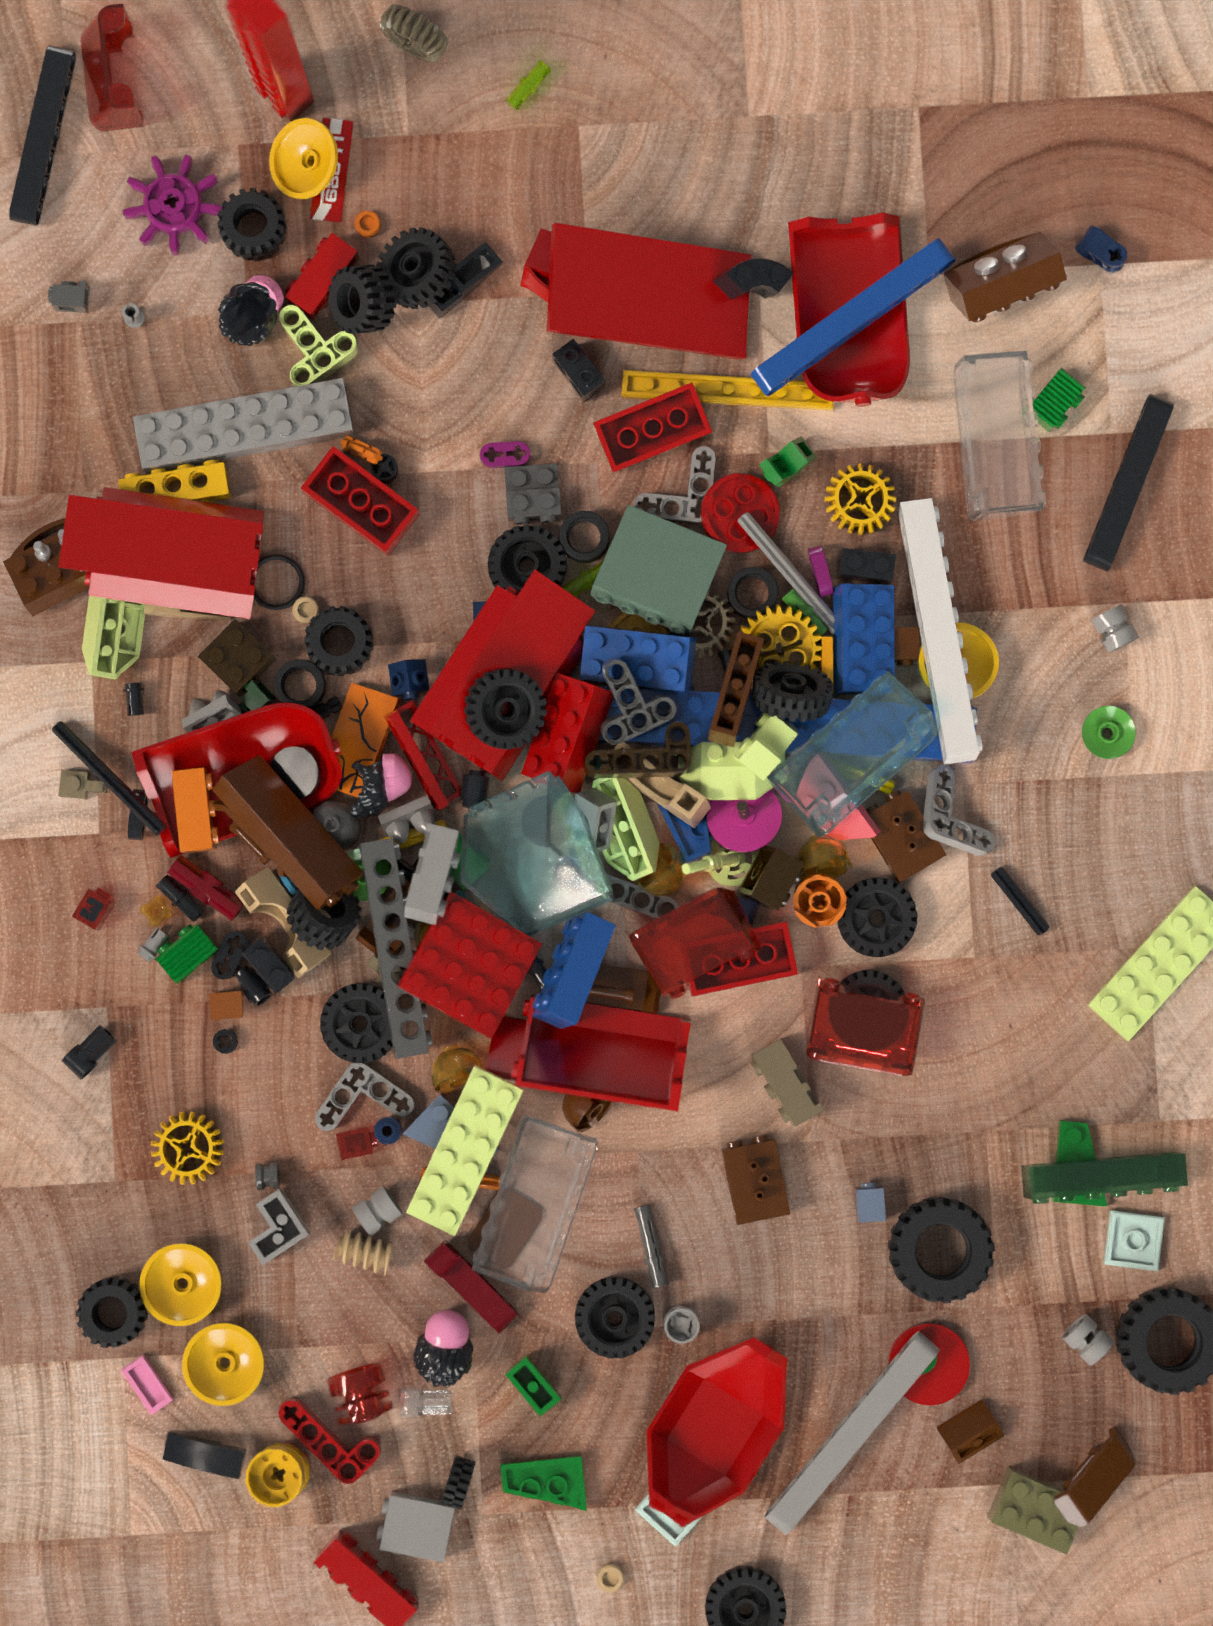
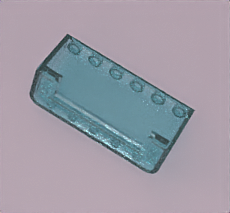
M887 671L883 676L877 677L866 691L856 695L852 699L851 704L843 711L837 712L827 725L822 729L816 730L803 746L793 750L790 757L782 764L777 765L767 776V779L809 829L818 837H822L828 834L935 739L938 729L931 710Z

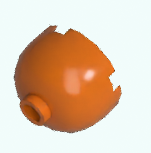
M813 873L805 876L799 881L793 892L795 913L803 923L811 927L818 928V926L823 927L827 925L828 927L841 919L846 910V894L843 886L835 877L827 873Z

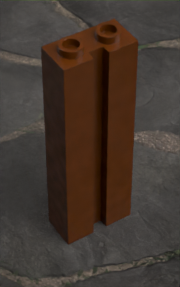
M260 754L222 775L213 789L214 793L317 910L326 905L332 907L341 899L343 894L349 896L359 888L358 881L364 875L363 871Z

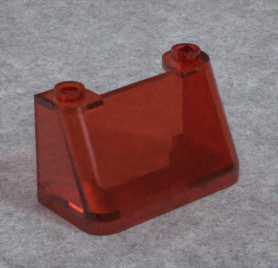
M123 3L103 7L83 30L80 39L89 119L94 128L99 131L144 127L143 113L138 111L135 105L132 90L123 83L113 84L110 53L123 52L122 45L128 37L134 38L133 24Z
M723 887L712 889L629 935L632 946L664 997H671V999H676L686 994L685 989L692 980L730 960L740 959L741 962L748 961L756 956L754 952L762 949L735 891Z
M818 979L806 1035V1055L816 1061L898 1076H910L913 1074L925 999L921 998L918 994L910 992L899 996L898 1001L845 992L844 986L837 979Z

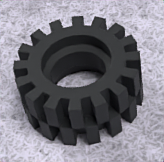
M455 1455L441 1504L462 1510L476 1461Z

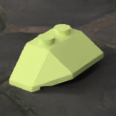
M89 596L82 652L89 675L117 679L121 673L139 659L145 620L144 604Z
M701 742L691 747L690 766L687 772L682 776H677V779L682 784L685 783L706 797L707 800H757L777 783L785 780L786 755L785 753L783 754L781 761L763 781L738 760L741 753L738 751V748L742 742H736L734 747L715 742ZM678 756V769L685 766V761Z
M598 778L594 780L592 788H596L617 800L610 847L603 850L607 863L632 881L656 872L660 841L640 791L625 778Z

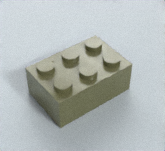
M1007 1467L987 1516L992 1523L1066 1555L1078 1530V1526L1067 1522L1054 1503L1055 1495L1064 1492V1490Z

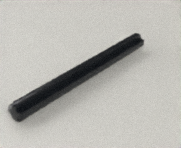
M59 721L53 726L52 732L155 835H160L166 829V824L65 723Z

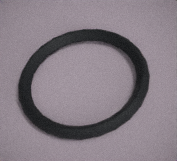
M279 554L269 555L258 561L257 571L266 562L272 560L285 561L297 571L299 577L298 591L291 600L284 604H269L258 596L256 590L254 591V600L267 609L283 610L292 606L301 597L305 585L304 574L298 563L293 559Z

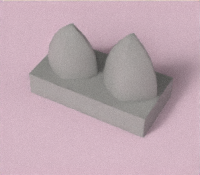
M216 690L211 703L205 705L198 699H193L188 716L181 721L183 728L187 732H191L238 716L242 712L240 706L226 692Z
M428 795L381 814L378 818L386 836L393 838L397 842L405 843L410 826H414L420 833L425 835L427 823L435 825L434 816L436 814Z

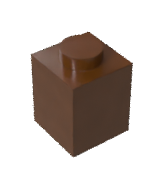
M894 627V654L898 667H911L913 662L918 661L920 654L919 627Z

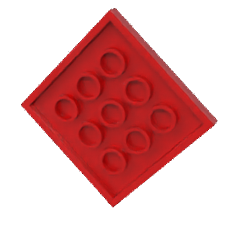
M451 891L444 898L447 901L444 917L438 916L436 925L430 924L397 987L483 1036L492 1039L542 943Z

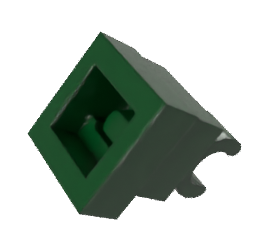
M258 678L251 680L244 687L248 692L241 698L243 702L239 706L243 714L250 710L270 705L276 697Z

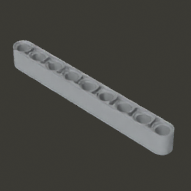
M917 1331L771 1505L764 1517L787 1535L936 1357L940 1348L921 1332Z

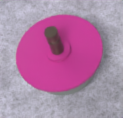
M771 789L757 800H711L709 803L711 808L707 812V824L710 833L720 845L729 850L751 852L761 849L774 839L780 829L782 809L777 796Z

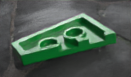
M1059 1121L1052 1201L1107 1207L1088 1124Z
M581 1455L500 1463L503 1493L534 1500L539 1499L587 1511Z

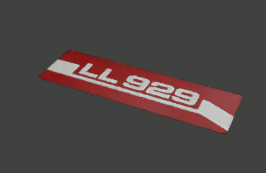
M323 118L322 123L331 131L335 138L338 162L335 174L329 185L320 194L312 197L310 219L341 222L354 122Z

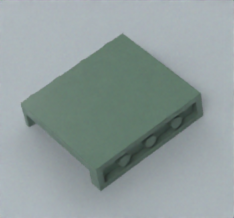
M628 505L594 581L590 596L595 597L602 604H612L619 607L624 613L641 616L651 624H660L668 627L675 634L690 636L727 545Z

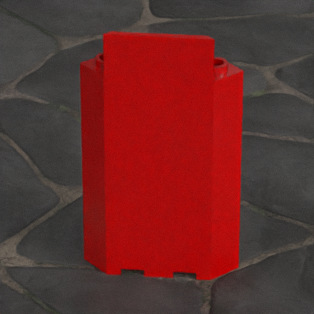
M104 487L102 497L97 496V498L69 494L58 568L86 571L84 585H89L88 596L250 619L264 511Z
M535 569L520 592L511 587L505 590L497 585L415 711L410 722L441 741L454 752L473 762L486 773L503 782L527 743L519 748L498 749L476 738L470 731V726L467 725L465 720L467 718L466 714H464V707H466L464 701L465 697L469 695L468 690L470 686H473L475 684L474 681L477 678H481L482 674L503 668L514 669L527 674L538 683V687L544 693L543 698L547 700L556 672L570 677L580 662L583 653V642L581 641L583 636L581 633L594 615L595 610ZM504 702L500 707L502 716H506L510 712L511 707L508 702Z
M531 994L530 1000H525L522 1016H527V1020L504 1016L491 1039L485 1070L504 1079L516 1081L515 1086L678 1112L691 1019L585 1002L577 1025L560 1029L532 1016L535 1008H532V1004L537 994Z

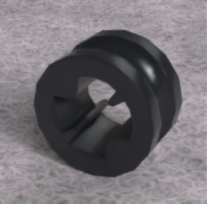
M227 1029L219 1030L213 1037L214 1048L222 1054L232 1053L238 1045L237 1036ZM230 1035L232 1037L230 1042H233L231 1047L224 1046L221 1049L218 1045L221 1042L218 1039L220 1036L227 1037Z

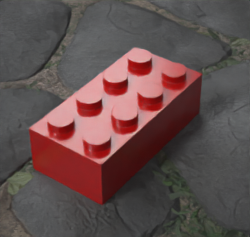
M693 382L593 422L613 473L712 433Z
M334 446L331 447L301 486L302 492L386 556L391 554L420 516L419 510Z
M556 672L546 700L547 705H545L547 713L543 718V721H545L543 727L540 726L539 734L533 737L521 774L559 789L579 793L586 777L584 769L585 758L590 752L595 751L601 733V725L606 719L613 699L611 691Z
M787 922L680 944L691 997L798 975Z

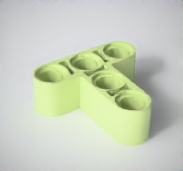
M288 305L281 310L279 320L285 332L305 357L291 368L290 379L294 387L324 381L357 355L358 344L353 334L341 331L325 342L297 306ZM288 316H299V321L296 324L288 325L286 323ZM311 335L315 337L312 345L304 346L302 344V339L305 336ZM348 340L352 342V347L348 351H341L338 348L342 341ZM323 356L331 358L330 364L326 367L317 365L318 360ZM301 372L310 374L309 379L304 383L296 381L297 375Z

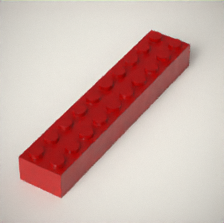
M225 0L227 4L225 9L229 13L228 18L233 23L232 28L237 33L235 37L240 42L238 45L243 51L242 55L246 59L245 64L249 68L248 72L252 76L251 80L255 84V90L263 99L269 98L273 104L271 106L281 119L286 117L292 122L314 103V99L287 13L275 0Z

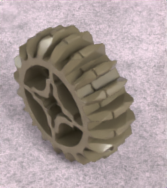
M391 4L381 17L379 26L384 36L412 56L420 60L423 59L426 62L436 63L445 53L448 45L447 36L431 20H428L415 10Z
M710 588L703 603L713 607L703 612L699 611L697 616L699 620L706 618L704 622L706 628L697 626L690 633V636L701 634L710 641L701 644L696 643L695 651H699L700 659L704 658V650H708L710 657L715 655L713 647H716L720 652L723 651L724 647L720 641L727 644L731 641L725 633L734 634L735 632L734 628L727 626V624H734L736 622V619L733 617L727 618V615L733 613L734 610L732 607L723 608L727 605L728 599L725 598L719 603L717 600L720 597V592L717 591L712 598L709 596ZM719 613L722 627L716 637L709 622ZM670 630V631H668L666 634H675V633H673V632Z

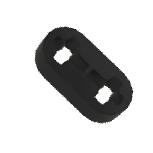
M133 789V792L148 806L145 790ZM130 810L128 839L142 841L146 825Z
M233 931L225 936L211 966L212 973L218 979L226 980L235 975L243 956L239 948L235 949L233 955L229 954L232 948L229 940L231 938L236 939L239 936L241 937L240 943L244 944L248 939L243 933ZM227 956L231 957L228 963L231 971L224 972L223 975L219 974L220 968L217 967L218 963H224Z

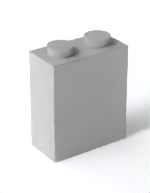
M392 1491L390 1498H384L381 1514L386 1515L384 1525H379L376 1541L381 1542L379 1550L444 1562L455 1508L441 1504L440 1500Z

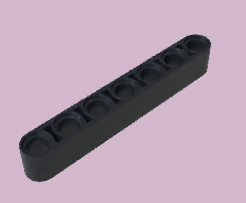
M51 45L47 46L9 210L10 221L37 226L40 222L75 69V50Z
M1152 394L1148 395L1083 559L1084 563L1107 572L1111 568L1175 403Z

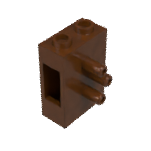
M897 790L886 797L888 801L886 804L878 807L877 803L865 810L881 831L875 837H871V840L897 883H900L946 856V853L938 841L929 838L924 833L923 815L909 791L901 793L900 790Z
M768 1135L752 1138L753 1143L744 1145L742 1140L726 1143L727 1148L721 1149L737 1225L790 1215L776 1140L769 1139Z

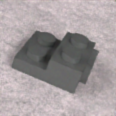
M557 463L504 467L508 522L514 521V525L529 524L530 520L540 519L541 523L556 522V518H561Z

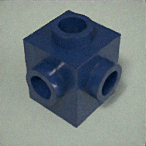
M425 659L402 660L388 664L392 696H403L404 700H413L420 698V693L430 690Z

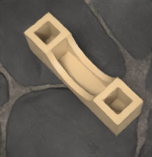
M623 742L618 744L614 750L633 748ZM609 758L607 764L610 771H612L611 763L613 758ZM619 758L616 761L618 768L621 770H627L631 767V762L627 758ZM646 758L643 760L646 768H656ZM670 777L625 778L641 793L694 829L711 808L706 797L687 784H681Z
M269 867L246 880L235 891L250 913H265L281 923L287 935V948L282 957L297 978L322 963L331 954L326 947L323 950H318L314 945L312 948L307 946V942L304 940L301 942L297 939V933H292L290 930L292 925L287 922L289 915L286 912L293 897L288 895L280 884L279 878L271 872Z

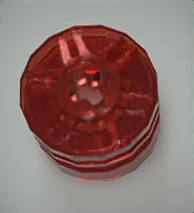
M381 1362L353 1368L326 1379L331 1397L344 1396L345 1401L334 1407L335 1412L348 1410L347 1413L337 1417L339 1425L364 1423L376 1419L394 1408L392 1401L379 1402L380 1399L390 1395L389 1390L376 1391L375 1386L386 1380Z

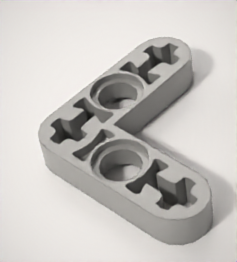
M700 446L693 452L688 497L642 493L635 498L633 507L642 510L641 507H638V504H642L643 499L649 500L648 503L650 505L656 506L657 500H662L660 505L661 515L655 514L656 508H648L647 512L671 522L702 524L701 516L696 518L695 513L691 512V509L696 508L697 499L692 500L691 496L704 498L707 490L697 492L693 487V483L696 479L703 478L708 482V489L713 484L716 460L714 451L709 447ZM701 453H707V458H711V461H707L705 465V472L710 471V475L703 472L694 473V469L700 471V461L696 460V457H700ZM676 502L679 506V512L674 516L666 514L664 511L666 503Z
M939 765L931 770L928 775L923 816L924 833L933 840L977 856L989 853L995 847V838L990 831L952 817L955 774L949 766ZM935 796L942 799L944 803L943 808L936 805ZM955 828L962 831L964 835L963 841L956 837Z
M353 1063L346 1069L317 1111L315 1122L323 1131L335 1129L361 1092L399 1117L410 1115L415 1108V1101L409 1093L368 1065ZM362 1067L364 1069L362 1074L365 1078L364 1080L358 1079L353 1086L358 1087V1090L355 1092L351 1086L343 1084V1081L346 1078L350 1082L354 1077V1074L351 1072L352 1069ZM376 1082H384L387 1085L388 1092L384 1097H377L373 1093V1086ZM339 1089H346L350 1092L351 1098L347 1104H340L336 1101L335 1094ZM393 1089L398 1091L395 1095L396 1098L399 1100L404 1099V1097L408 1099L407 1105L410 1107L408 1111L403 1109L399 1112L397 1110L398 1104L391 1100L390 1105L385 1103L391 1096ZM331 1101L335 1107L343 1109V1112L339 1114L338 1111H335L332 1119L335 1121L334 1124L328 1123L324 1126L322 1124L324 1119L321 1117V1114H328L333 1107L328 1106V1103Z

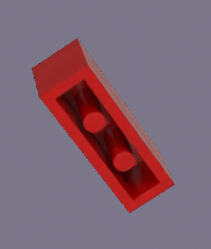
M333 233L328 238L324 237L319 242L316 248L318 251L313 259L308 258L301 268L302 274L297 280L293 279L285 290L287 302L290 305L297 306L311 320L316 318L328 301L330 294L328 288L329 285H332V277L336 276V272L339 269L354 266L360 258L356 249Z

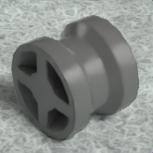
M272 1162L266 1166L262 1163L255 1165L257 1190H264L266 1187L280 1189L278 1162Z

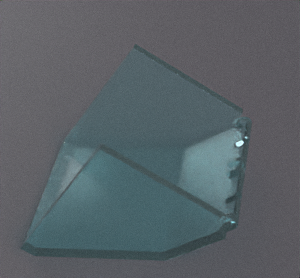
M550 771L532 778V781L536 784L535 787L530 780H527L510 788V792L506 790L488 798L492 806L486 800L470 806L468 808L469 814L467 813L463 816L461 883L509 925L528 936L613 900L612 887L583 811L560 776L554 778Z

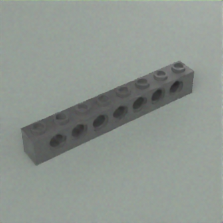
M393 838L361 843L359 848L394 1057L399 1059L429 1053L428 1047L432 1046L430 1030L425 1031L423 1020L428 1019L425 1003L421 1004L420 999L411 995L413 999L412 1005L407 1009L400 1008L398 999L407 992L397 987L399 982L394 979V971L398 967L407 968L416 950H411L410 940L414 939L412 923L407 924V920L404 917L407 896H402L401 886H405V877L403 870H398L397 860L401 859L399 844H394ZM381 859L388 861L390 864V871L384 876L376 871V863ZM386 886L391 887L395 892L394 899L390 902H385L380 897L382 888ZM390 913H395L399 917V924L394 929H389L385 925V917ZM394 940H400L404 946L403 952L397 956L392 955L389 951V945ZM409 1020L417 1024V1031L411 1036H407L403 1032V1025Z

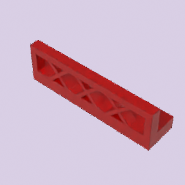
M413 700L383 717L428 795L434 809L441 810L448 806L449 802L461 796V787L433 737L423 730H416V725L412 724V728L406 727L400 713L410 709L414 715L417 708ZM414 733L425 736L427 740L425 751H421L417 747L413 739ZM430 747L434 754L429 753ZM427 756L437 758L440 766L437 775L433 774L426 763ZM443 770L447 777L442 776ZM440 779L449 781L455 792L445 797L439 786Z

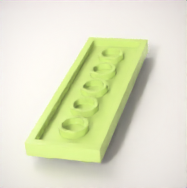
M1194 886L1087 1004L1126 1041H1129L1213 948V901Z
M477 1065L474 1066L406 1213L456 1236L524 1088L515 1086L514 1083Z

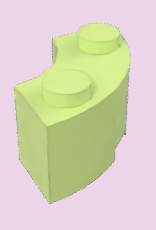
M766 712L762 713L756 720L755 725L758 727L751 737H747L738 748V751L741 752L738 760L763 781L778 765L786 749L798 735L797 729L786 719H778V715L774 717L769 716Z

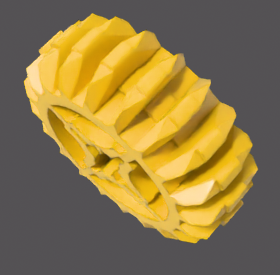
M862 463L857 465V471H854L852 465H848V474L840 469L837 474L841 480L832 477L830 482L835 487H826L825 491L833 495L824 498L825 503L833 504L826 508V513L835 512L836 514L830 519L831 522L840 519L841 522L838 529H843L846 524L849 526L848 534H852L854 527L858 528L857 533L859 536L863 535L864 527H866L869 534H872L874 532L873 524L879 530L882 529L883 523L881 520L889 522L891 519L886 512L893 513L895 511V507L888 504L894 503L897 500L896 496L888 495L894 492L895 487L885 486L890 481V478L885 477L881 480L879 478L883 472L881 469L877 471L876 475L871 473L873 465H869L867 471H863ZM852 480H866L873 485L861 488L856 483H853ZM845 485L848 489L847 493L850 496V501L841 508L839 491ZM879 491L882 503L880 511L876 514L873 510L871 498ZM856 494L860 496L861 494L864 496L868 494L864 505H861V502L860 504L855 503L852 505L857 497ZM853 511H860L864 516H868L869 519H855L847 514Z
M194 1111L190 1112L188 1119H186L185 1112H179V1121H177L174 1115L169 1116L171 1125L165 1121L160 1123L161 1127L165 1130L164 1133L159 1130L154 1132L155 1136L161 1138L160 1141H151L152 1146L159 1147V1151L151 1152V1156L156 1157L160 1155L161 1160L154 1163L155 1167L164 1164L165 1168L161 1171V1174L164 1176L171 1171L172 1174L169 1180L172 1182L180 1175L179 1181L182 1185L186 1183L187 1176H189L191 1184H196L197 1174L202 1181L206 1180L207 1177L204 1171L206 1170L212 1175L215 1173V1170L211 1164L221 1165V1161L215 1158V1155H224V1150L216 1149V1145L224 1144V1139L215 1140L214 1137L219 1135L221 1130L217 1129L213 1132L210 1130L215 1124L213 1120L209 1121L206 1125L203 1124L206 1119L204 1114L200 1115L198 1121H196V1112ZM180 1126H193L192 1131L189 1132L185 1139L171 1135ZM200 1131L204 1133L208 1140L209 1153L205 1152L198 1144ZM191 1140L190 1147L195 1152H189L184 1156L185 1148L180 1143L186 1144ZM167 1143L177 1151L175 1165L168 1156ZM190 1157L205 1161L195 1170L182 1169Z

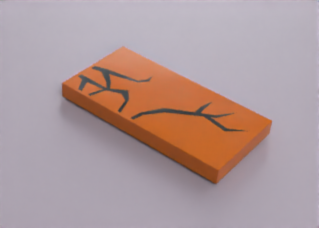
M351 683L331 736L332 740L337 738L342 754L337 755L342 769V779L336 791L356 798L359 797V794L362 792L363 777L357 769L352 768V764L360 763L369 766L379 761L390 732V727L383 716L399 707L401 703L399 698Z

